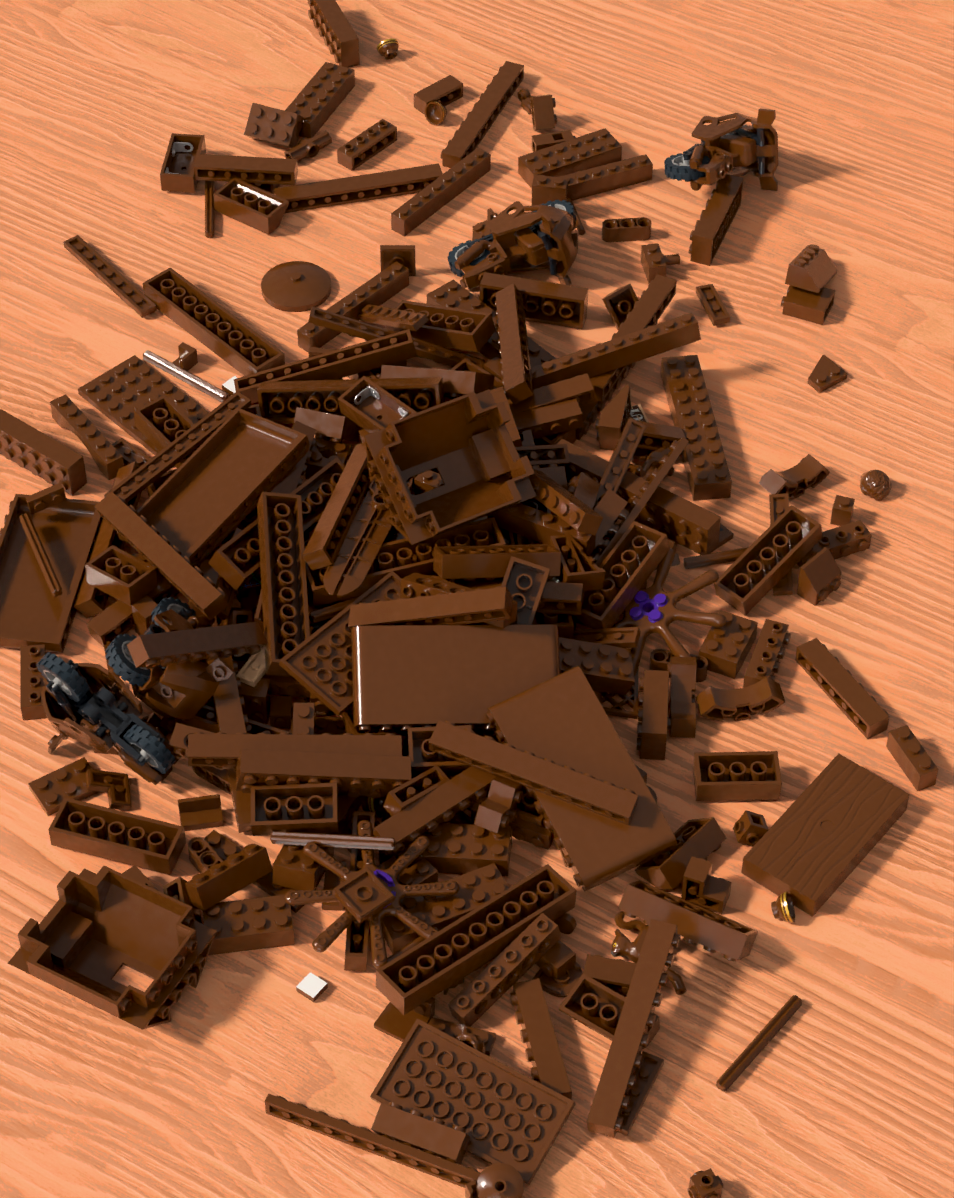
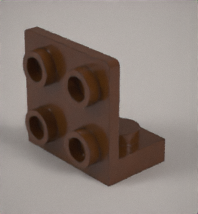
M432 997L405 1015L389 1002L375 1021L374 1028L403 1042L417 1018L427 1024L430 1022L431 1017L435 1015V998Z

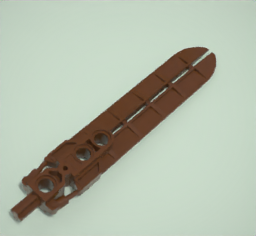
M416 476L410 477L406 482L410 492L412 491V485ZM375 481L371 482L369 491L351 523L333 564L328 566L324 574L323 584L329 595H334L342 580L344 581L337 597L349 595L363 584L393 526L386 519L391 512L385 507L383 502L384 496L378 490Z

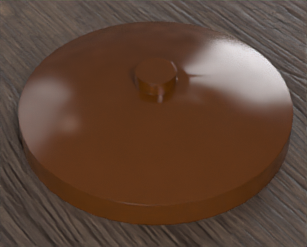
M305 261L285 262L271 268L263 276L261 281L262 296L269 305L282 311L311 310L312 306L318 307L328 299L331 293V279L328 273L316 264Z

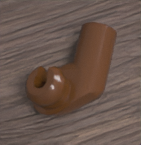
M668 967L666 972L668 980L672 982L676 994H684L687 989L681 975Z

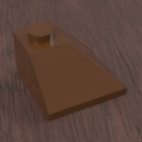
M631 284L614 290L602 299L617 330H619L620 324L626 320L628 312L633 310L635 302L639 301Z

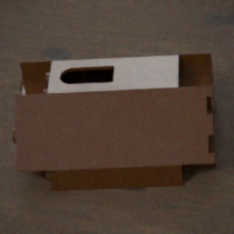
M490 389L478 394L471 392L391 422L384 429L364 436L370 482L375 481L378 490L384 496L383 502L385 507L391 512L386 519L411 545L536 497V493L529 480L535 474L527 456L519 457L505 426L511 418L503 402L495 403ZM434 468L438 469L444 483L443 486L419 495L411 494L406 483L410 477Z
M103 866L97 874L85 868L79 875L69 871L57 885L59 900L40 924L38 921L30 918L18 933L20 948L8 964L142 1030L171 1022V1006L174 1002L179 1001L187 985L194 988L197 987L217 930L195 921L192 906L107 866ZM125 965L152 978L153 982L143 992L131 985L128 987L112 980V978Z

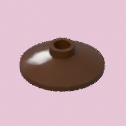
M495 1163L489 1165L481 1172L477 1180L476 1190L479 1198H521L524 1192V1182L520 1173L513 1166L505 1163ZM498 1182L504 1183L502 1191H498L495 1188Z

